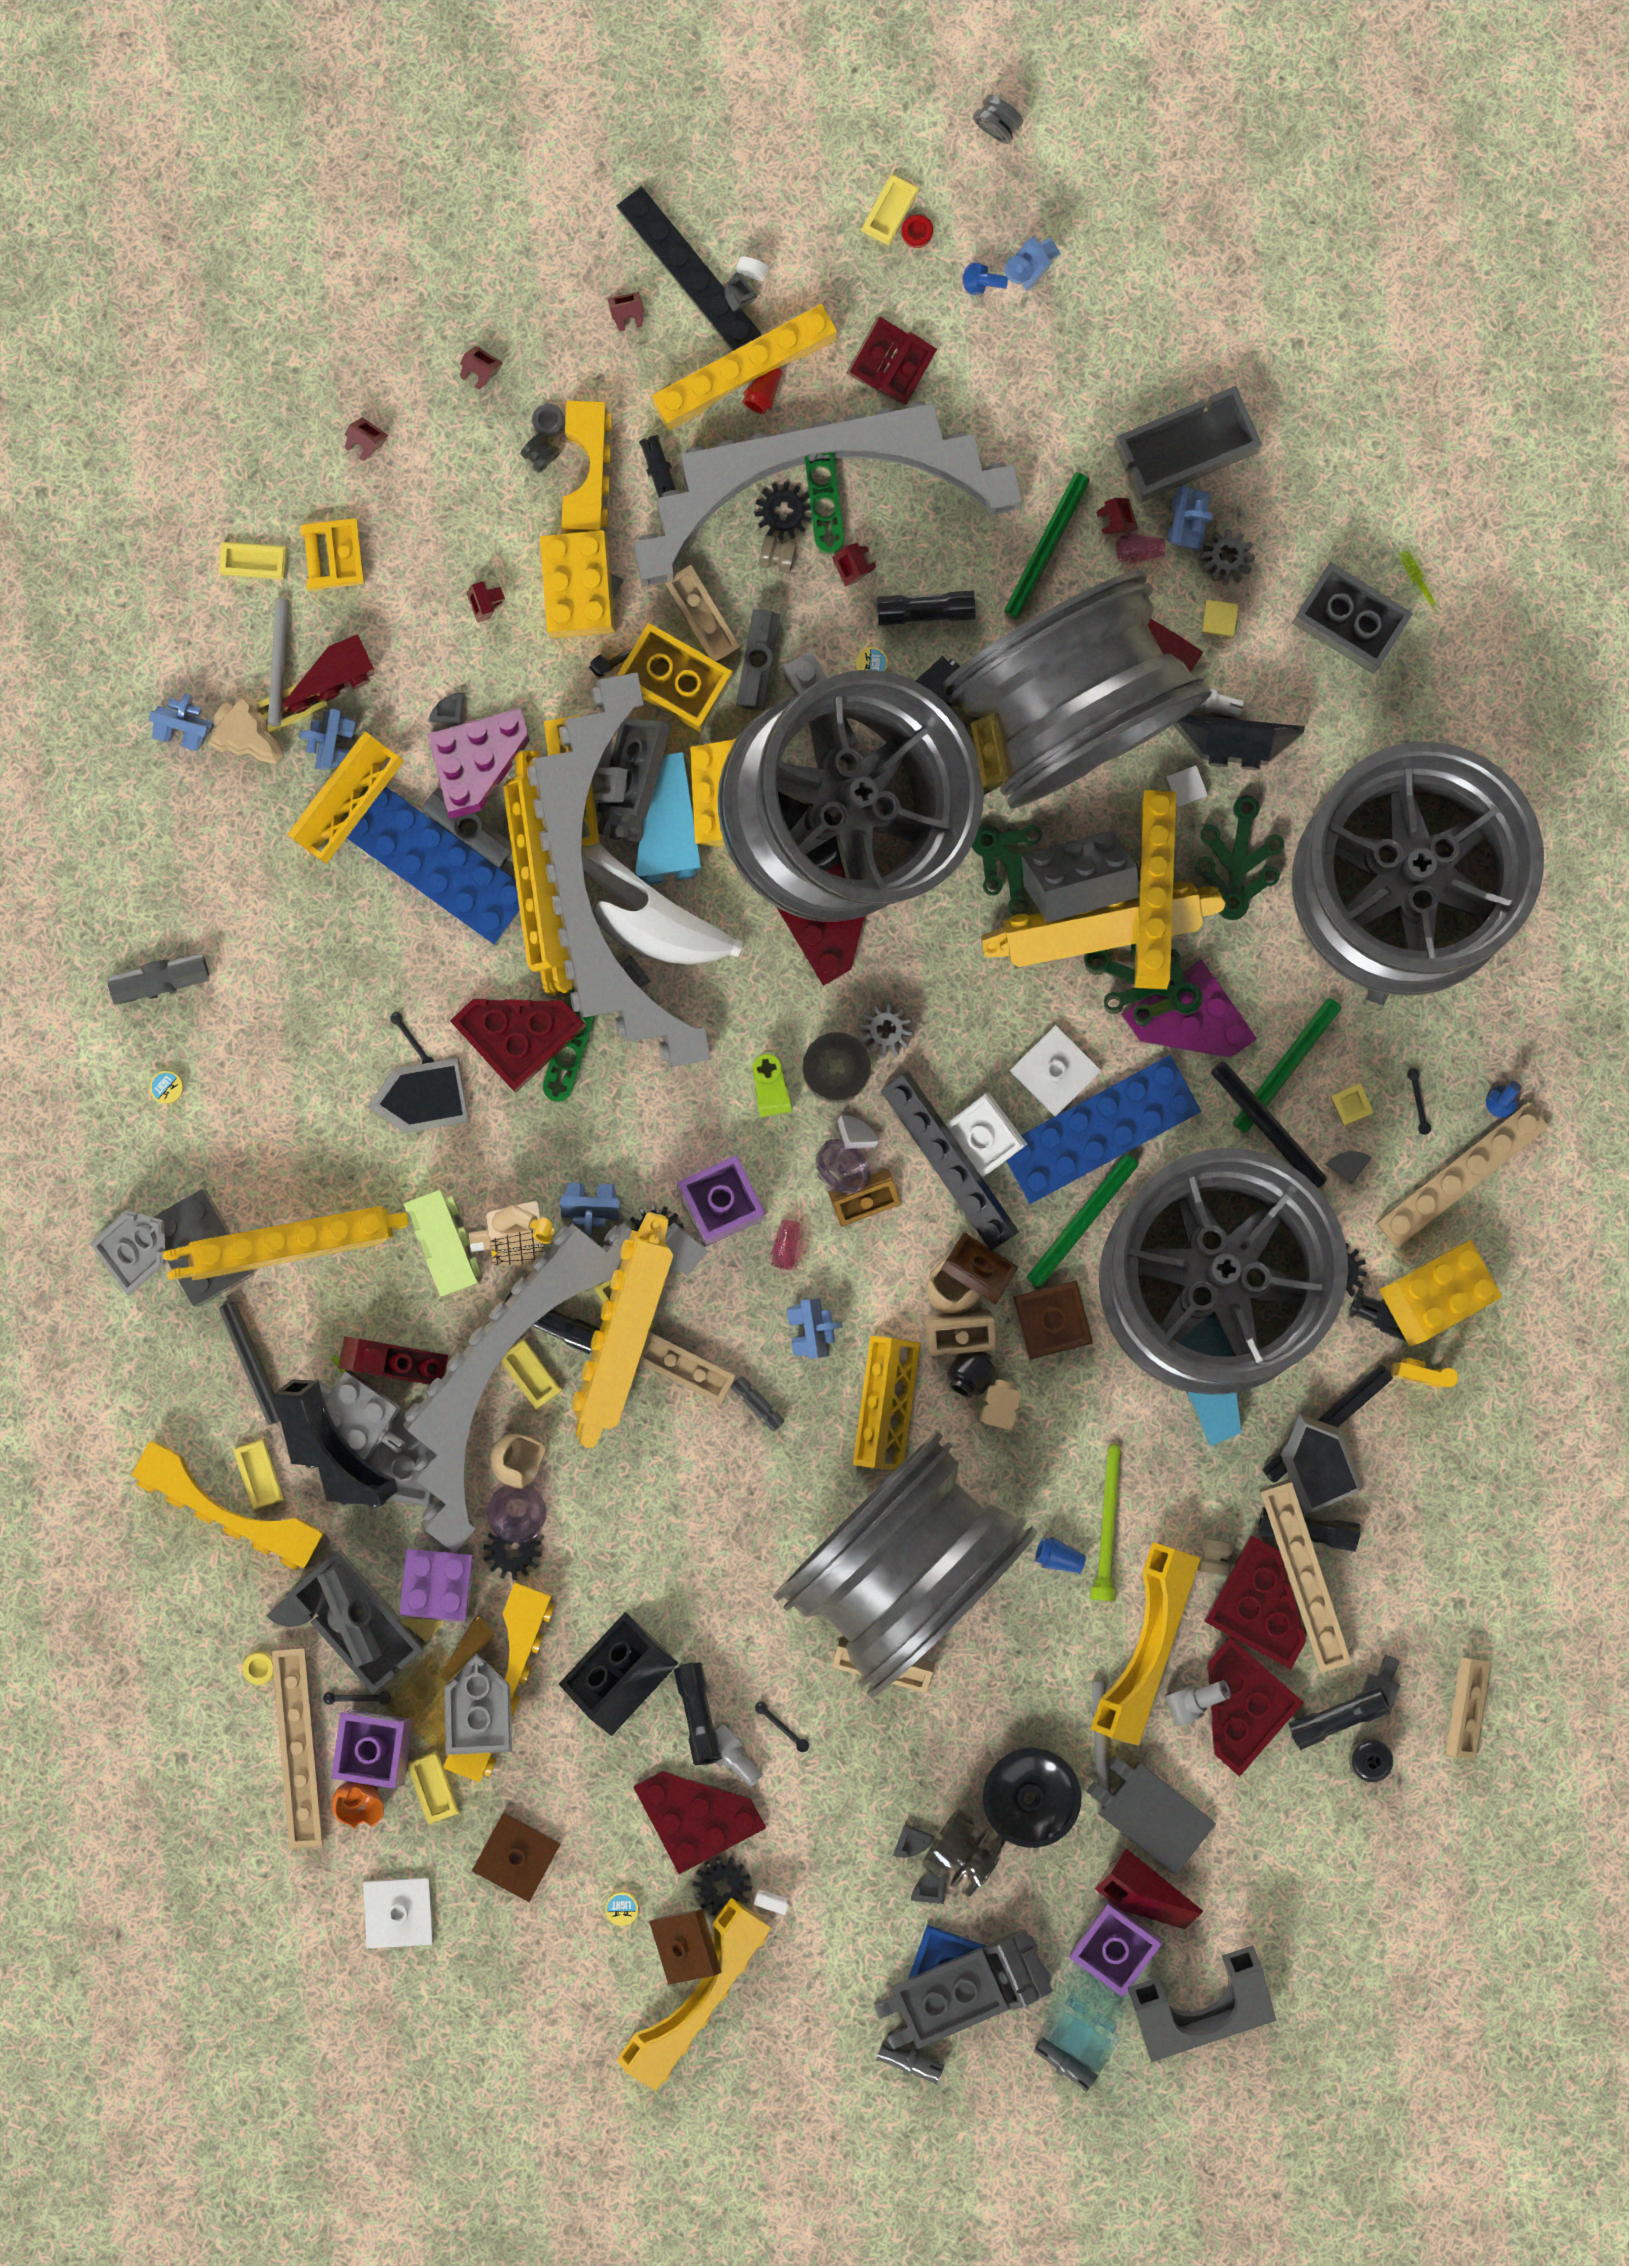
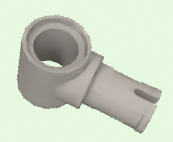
M1222 1680L1203 1688H1192L1191 1684L1183 1686V1689L1180 1691L1165 1694L1164 1698L1176 1725L1182 1726L1202 1717L1207 1707L1229 1699L1231 1691L1226 1681Z
M723 1723L715 1731L718 1735L723 1758L718 1760L716 1764L719 1767L722 1765L726 1768L730 1767L751 1787L762 1777L763 1773L744 1754L743 1741L739 1737L737 1738L729 1730V1726Z

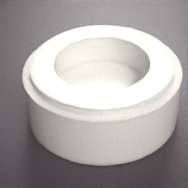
M740 257L736 266L739 274L757 281L766 280L770 269L767 264L749 257Z

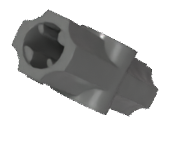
M753 609L736 701V706L744 709L764 711L781 616L773 611ZM755 653H762L768 660L764 666L754 667L749 662L750 657Z
M437 788L426 800L421 811L499 869L512 855L511 842L481 820L477 814L470 813L449 819L441 789ZM467 820H473L478 825L476 833L471 836H465L460 832L461 825Z
M202 953L173 961L160 960L142 965L141 969L107 977L108 988L114 1005L136 1001L148 997V999L158 998V994L170 992V994H174L177 992V989L210 981L207 963Z
M344 1564L317 1574V1579L330 1607L327 1617L328 1623L335 1632L341 1633L355 1667L362 1666L381 1657L382 1653L369 1625L371 1619L370 1606L364 1599L357 1597Z

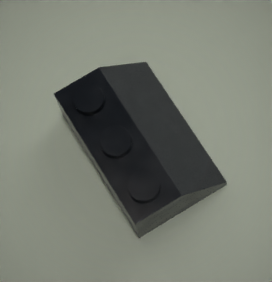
M625 1612L565 1676L559 1685L590 1720L613 1736L679 1663Z

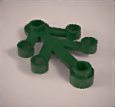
M1249 795L1239 797L1233 805V814L1238 819L1233 855L1220 839V831L1216 826L1207 825L1200 832L1202 843L1209 845L1230 873L1227 886L1215 872L1216 865L1212 858L1202 857L1195 865L1196 873L1204 877L1211 887L1213 885L1218 887L1219 892H1221L1226 904L1224 910L1218 913L1227 920L1242 918L1248 910V900L1266 887L1274 886L1280 879L1279 871L1275 867L1268 866L1260 872L1258 879L1241 889L1243 876L1269 856L1279 854L1284 848L1283 838L1273 834L1265 840L1264 845L1246 857L1251 821L1257 817L1260 810L1258 801ZM1245 802L1250 803L1253 808L1252 812L1249 814L1243 813L1241 804ZM1206 830H1213L1216 834L1215 840H1207L1204 837V832ZM1269 840H1277L1280 843V848L1276 851L1271 850L1268 846ZM1203 861L1210 863L1211 871L1208 873L1202 872L1199 868L1200 863ZM1266 871L1274 873V882L1265 881L1264 873ZM1229 898H1235L1238 901L1239 906L1237 909L1232 910L1227 906Z
M992 825L979 826L971 847L983 859L985 875L983 883L984 892L989 896H996L1002 890L1003 884L1001 879L997 877L996 856L1007 867L1011 899L1008 909L1013 915L1025 914L1028 909V901L1023 897L1021 877H1023L1022 855L1031 852L1014 854L1005 845L1023 842L1031 846L1037 845L1042 839V830L1036 825H1029L1024 830L1001 833ZM1029 830H1035L1038 832V839L1031 841L1027 838L1026 833ZM984 835H989L993 839V844L984 846L981 843V838ZM990 880L996 881L999 885L998 890L995 892L989 891L986 886L987 882ZM1016 900L1024 903V909L1020 912L1012 908V903Z
M1131 944V953L1135 957L1136 950L1134 947L1136 944ZM1171 949V956L1176 958V961L1170 967V975L1174 986L1168 984L1167 989L1133 987L1120 993L1111 992L1104 998V1008L1110 1014H1118L1122 1011L1124 1005L1155 994L1167 998L1150 1006L1141 1004L1134 1009L1135 1023L1145 1027L1152 1023L1153 1018L1174 1010L1184 1015L1197 1012L1202 1006L1203 994L1198 986L1187 983L1180 966V955L1176 950ZM1107 950L1084 955L1085 968L1089 973L1093 975L1107 973L1134 984L1135 970L1110 960ZM1096 958L1104 962L1100 967H1094L1091 963ZM1183 996H1190L1193 1000L1189 1004H1184L1181 1002V998ZM1116 999L1120 1003L1116 1007H1110L1108 1002ZM1145 1011L1149 1014V1017L1143 1020L1138 1018L1137 1015Z

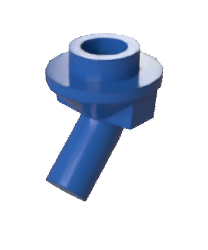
M971 263L964 270L963 285L967 293L971 295L984 294L986 286L1007 289L1008 278L1004 275L988 273V266L980 263Z
M1511 1081L1508 1086L1492 1088L1486 1096L1488 1111L1498 1118L1512 1115L1518 1106L1517 1094L1521 1090L1520 1084Z

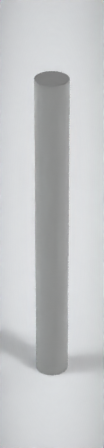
M277 598L275 600L268 725L281 726L288 599Z
M1092 1681L1093 1719L1100 1698L1105 1694V1681ZM1094 1731L1096 1782L1110 1793L1109 1768L1106 1766L1109 1762L1108 1738L1106 1735ZM1097 1801V1803H1098V1813H1099V1811L1102 1809L1103 1805H1102L1100 1802Z

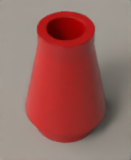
M776 368L754 379L743 392L745 396L742 400L743 404L748 409L759 414H765L767 409H771L780 378L783 375L782 370Z

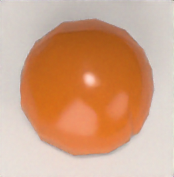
M348 1782L338 1787L332 1796L331 1808L333 1814L339 1822L347 1824L353 1829L361 1823H366L373 1827L383 1818L384 1803L374 1785ZM364 1804L366 1806L365 1809L358 1812L357 1808Z

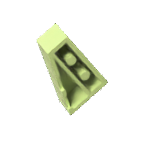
M437 1190L403 1203L406 1212H409L412 1219L415 1235L421 1243L427 1265L440 1297H446L479 1284L477 1277L482 1275V1271L477 1258H470L466 1246L469 1245V1238L465 1227L458 1228L454 1216L460 1213L454 1197H447L444 1191Z

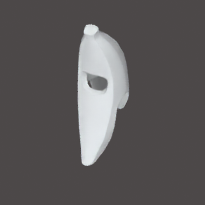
M587 834L583 838H588L590 836L589 834ZM601 844L581 847L582 864L585 873L606 891L636 910L628 911L611 903L598 902L593 915L599 926L613 939L644 956L669 963L696 964L715 961L727 955L739 956L742 950V941L732 938L722 930L665 898L615 859Z

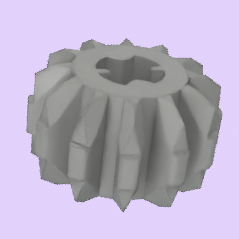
M892 1003L886 1004V1013H882L880 1006L876 1004L873 1006L876 1014L875 1018L868 1012L863 1014V1018L870 1022L871 1025L859 1024L858 1029L860 1031L870 1032V1034L861 1037L860 1042L864 1044L871 1040L873 1041L868 1049L870 1054L875 1052L877 1046L882 1047L880 1058H885L887 1048L890 1047L893 1056L896 1057L899 1055V1051L895 1044L898 1043L905 1049L909 1047V1043L901 1038V1036H913V1030L903 1029L904 1026L912 1023V1019L908 1017L901 1021L899 1020L904 1012L902 1007L898 1008L895 1015L891 1014ZM884 1022L891 1023L890 1028H895V1033H891L888 1039L881 1038L882 1032L877 1033V1027H883Z

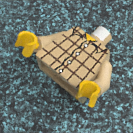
M536 1200L488 1212L486 1214L487 1230L468 1233L471 1252L490 1249L493 1265H516L531 1273L534 1269L532 1267L533 1262L544 1252L543 1243L549 1244L555 1231L548 1218H540Z

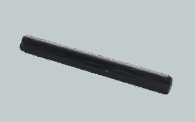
M1226 1062L1217 1064L1211 1071L1214 1078L1287 1161L1305 1175L1317 1188H1320L1327 1181L1325 1174Z
M1379 1365L1323 1414L1318 1421L1339 1427L1393 1379L1391 1372L1385 1366ZM1281 1452L1262 1469L1266 1477L1273 1483L1277 1482L1287 1473Z

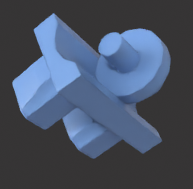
M1034 236L1025 242L1016 256L1011 257L1005 265L1006 277L1015 284H1023L1027 291L1036 285L1043 274L1050 268L1051 261L1057 259L1060 255V251L1051 238L1039 243Z
M1184 485L1178 486L1177 495L1172 497L1171 509L1175 514L1173 525L1168 528V542L1196 551L1203 549L1206 523H1211L1213 519V514L1207 512L1210 492L1194 490Z
M186 693L181 701L170 698L168 708L157 706L155 711L150 712L148 720L153 722V739L170 742L174 728L185 732L181 746L194 751L201 748L205 736L211 732L213 724L211 721L198 718L202 708L191 705L192 695Z
M330 709V711L324 712L321 733H319L321 722L317 720H311L310 731H300L299 738L308 741L306 752L316 754L317 743H319L314 769L327 770L337 768L350 751L335 747L336 736L352 738L355 727V720L341 716L340 710Z
M567 1183L564 1196H560L561 1218H573L574 1225L585 1226V1234L588 1236H592L593 1227H605L606 1219L619 1220L620 1205L619 1198L616 1197L615 1185H598L597 1198L584 1197V1184Z
M820 1298L801 1300V1304L788 1308L787 1314L790 1325L804 1324L805 1337L792 1338L793 1354L795 1356H808L809 1359L828 1357L827 1343L835 1342L834 1329L843 1328L842 1321L833 1322L831 1310L822 1311Z

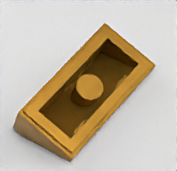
M889 1169L827 1191L841 1227L902 1204Z

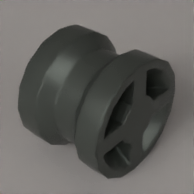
M540 432L523 447L520 455L524 459H529L533 463L535 471L540 473L560 455L561 450L557 446H552L548 442L547 435L544 432Z

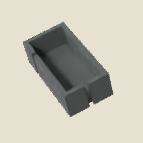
M1234 386L1210 396L1206 405L1204 400H1201L1117 436L1114 446L1125 471L1131 469L1129 480L1139 502L1142 503L1178 486H1182L1257 454L1262 443L1237 387Z
M341 1549L335 1551L287 1594L305 1617L311 1615L314 1611L318 1614V1617L314 1618L310 1623L372 1694L376 1693L399 1673L395 1668L396 1666L402 1670L426 1649ZM340 1564H344L357 1597L364 1599L370 1606L371 1619L369 1625L382 1653L381 1657L359 1667H355L341 1633L335 1632L328 1623L327 1617L330 1607L317 1579V1574Z

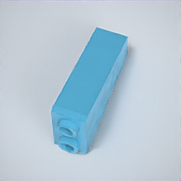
M683 752L663 755L647 817L642 819L643 837L639 842L635 871L636 876L644 880L648 885L664 882L663 877L676 875L677 880L696 877V871H702L698 844L695 843L694 819Z
M1214 1312L1178 1342L1198 1353L1218 1357H1232L1231 1347ZM1186 1392L1198 1415L1199 1424L1209 1446L1241 1434L1237 1393L1207 1395Z

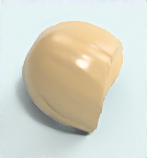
M944 1258L929 1276L927 1283L928 1299L937 1311L947 1314H959L973 1307L980 1294L941 1270L947 1259Z
M522 1434L503 1436L491 1449V1468L496 1478L505 1485L523 1489L524 1486L529 1485L536 1478L539 1466L545 1456L546 1447L543 1443L530 1436Z

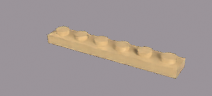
M1527 1102L1376 1224L1395 1248H1399L1549 1128V1126L1531 1103Z
M1288 1479L1260 1488V1493L1320 1673L1352 1664L1292 1480Z
M306 1647L273 1650L272 1662L289 1849L322 1846L323 1833Z

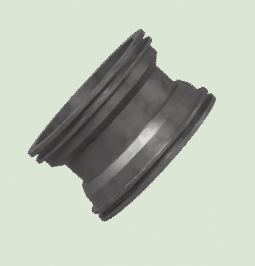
M1132 571L1109 579L1036 616L976 654L955 670L942 684L945 694L951 695L949 698L951 705H962L968 716L986 718L1002 748L998 752L999 770L1005 780V784L1000 788V791L1004 796L1011 795L1007 799V804L1011 809L1027 805L1050 795L1087 775L1102 763L1121 756L1145 743L1191 713L1211 696L1212 692L1208 686L1200 687L1205 680L1201 674L1192 676L1182 661L1171 654H1163L1147 625L1154 611V606L1148 597L1152 594L1153 588L1151 584L1145 583L1147 577L1143 571Z
M858 670L827 678L803 691L797 697L790 698L771 707L749 723L733 743L721 771L717 798L718 817L724 843L732 861L744 879L758 894L771 904L792 915L821 922H839L863 917L889 904L914 898L928 892L948 878L962 863L976 838L983 812L984 788L981 765L971 737L954 711L941 698L923 685L907 677L878 670ZM843 717L864 724L877 733L886 743L862 759L861 754L857 750L849 748ZM809 723L817 768L788 765L781 761L789 742L802 727ZM840 758L846 762L847 772L840 768ZM901 763L912 787L915 813L901 808L898 798L893 793L884 791ZM778 792L809 805L790 830L783 818ZM877 801L883 805V816L876 809ZM825 811L832 817V826L828 825L824 820ZM873 831L911 842L904 858L882 877L876 867L872 851ZM836 836L846 878L832 875L820 869L805 854Z
M1410 742L1398 744L1369 755L1348 770L1334 785L1321 807L1306 826L1298 843L1292 866L1291 884L1295 911L1302 930L1314 950L1330 967L1346 979L1370 990L1391 995L1411 996L1441 991L1464 981L1477 972L1525 923L1536 903L1542 884L1544 872L1543 840L1536 815L1521 789L1503 770L1488 759L1470 750L1446 743ZM1413 792L1430 794L1445 799L1462 809L1472 819L1430 837ZM1390 794L1391 839L1377 840L1357 836L1342 828L1348 818L1359 808L1370 801ZM1484 836L1491 847L1496 866V889L1494 895L1486 893L1453 868ZM1435 845H1445L1449 850L1450 856L1442 858L1437 855ZM1388 850L1391 852L1394 859L1393 863L1381 861L1378 855L1379 851ZM1334 856L1374 877L1346 908L1340 898L1335 882ZM1413 896H1423L1427 900L1428 908L1420 909L1416 907L1413 902ZM1438 903L1484 919L1478 930L1469 937L1454 945L1434 950ZM1398 908L1408 950L1386 944L1370 935L1362 927Z
M1218 1148L1193 1153L1172 1162L1152 1176L1141 1187L1113 1224L1103 1247L1099 1267V1293L1104 1316L1111 1333L1126 1355L1139 1368L1158 1381L1178 1390L1207 1395H1224L1250 1390L1267 1383L1303 1359L1322 1341L1332 1327L1343 1303L1347 1287L1348 1255L1340 1223L1327 1199L1305 1175L1289 1164L1264 1153L1239 1148ZM1220 1191L1235 1193L1253 1199L1264 1206L1227 1236L1216 1222L1201 1198L1200 1193ZM1178 1201L1189 1249H1141L1145 1234L1154 1219L1164 1209ZM1280 1220L1288 1228L1298 1247L1303 1267V1281L1266 1267L1263 1263L1257 1261ZM1203 1235H1214L1218 1240V1248L1215 1250L1207 1249L1202 1242ZM1249 1271H1255L1261 1275L1262 1284L1260 1287H1253L1247 1282L1246 1275ZM1138 1273L1183 1287L1160 1326L1151 1316L1143 1300ZM1194 1290H1203L1207 1293L1209 1298L1207 1305L1199 1306L1194 1302ZM1251 1300L1299 1304L1296 1314L1286 1330L1273 1343L1258 1350ZM1214 1312L1235 1356H1210L1188 1349L1178 1342Z
M939 1431L925 1441L820 1544L772 1596L777 1602L783 1597L788 1600L783 1606L786 1611L794 1606L803 1617L824 1615L849 1640L846 1650L850 1662L862 1675L858 1680V1684L863 1687L870 1683L871 1686L867 1693L872 1698L897 1680L943 1637L1009 1569L1038 1533L1033 1526L1027 1530L1023 1528L1027 1523L1024 1517L1015 1521L1000 1508L991 1505L981 1508L956 1482L958 1462L948 1453L953 1445L947 1442L944 1446H941L938 1442L942 1439L943 1435Z

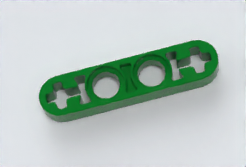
M830 452L822 453V457L827 454L829 455V462L819 460L810 464L808 456L805 457L814 540L818 550L824 554L838 552L843 545L844 539L834 454ZM820 467L827 469L831 475L829 482L823 485L815 483L812 479L813 471ZM828 499L832 501L835 510L831 515L822 516L817 512L816 505L820 500ZM836 519L837 525L831 524L832 536H838L839 540L834 541L833 547H827L826 542L820 541V538L825 537V526L818 527L817 522L828 523Z
M569 997L567 1004L572 1008L571 998ZM595 1015L581 1017L587 1025L584 1032L578 1034L564 1047L575 1050L577 1055L575 1062L572 1065L564 1066L559 1062L558 1054L550 1060L543 1082V1091L549 1100L562 1102L570 1097ZM554 1066L563 1071H573L571 1078L564 1075L562 1084L567 1087L565 1093L560 1092L558 1097L553 1096V1090L548 1088L550 1082L556 1083L559 1073H552Z

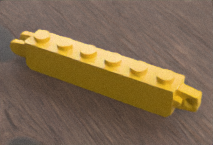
M522 751L515 756V777L508 779L503 786L527 966L533 972H540L542 988H544L545 994L555 996L560 992H568V990L573 989L572 986L574 985L572 979H567L564 961L569 960L567 947H561L558 936V928H563L561 916L555 915L552 905V896H556L554 883H549L546 873V864L550 863L548 850H542L539 832L544 831L542 818H536L533 799H538L536 785L530 786L527 774V767L532 766L531 760L540 756L538 751Z
M1185 881L1173 883L1172 936L1198 931L1203 925L1202 917L1214 915V913L1218 914V912L1224 910L1226 902L1223 900L1218 887L1213 885L1212 887L1195 888L1193 882L1188 883ZM1139 897L1048 923L1041 913L1013 915L1010 919L1002 921L1003 928L981 935V944L985 958L1009 956L1014 965L1023 967L1136 944Z
M382 1206L193 1241L185 1247L162 1252L163 1259L169 1261L183 1257L188 1259L189 1267L175 1268L167 1272L168 1280L192 1277V1280H200L376 1246L384 1243L389 1238H393V1231L406 1228L409 1225L407 1212L389 1215L387 1208L383 1209Z
M647 1212L639 1230H632L629 1240L625 1239L622 1244L620 1253L622 1262L619 1270L614 1271L611 1279V1289L613 1290L609 1301L606 1300L602 1306L601 1319L603 1321L600 1330H596L592 1337L591 1349L593 1352L590 1361H585L582 1368L581 1379L583 1383L581 1389L574 1393L572 1399V1410L578 1419L577 1428H575L576 1437L579 1438L580 1445H583L586 1449L594 1448L598 1443V1439H600L603 1428L612 1429L619 1424L671 1265L673 1254L665 1242L668 1219L661 1214Z

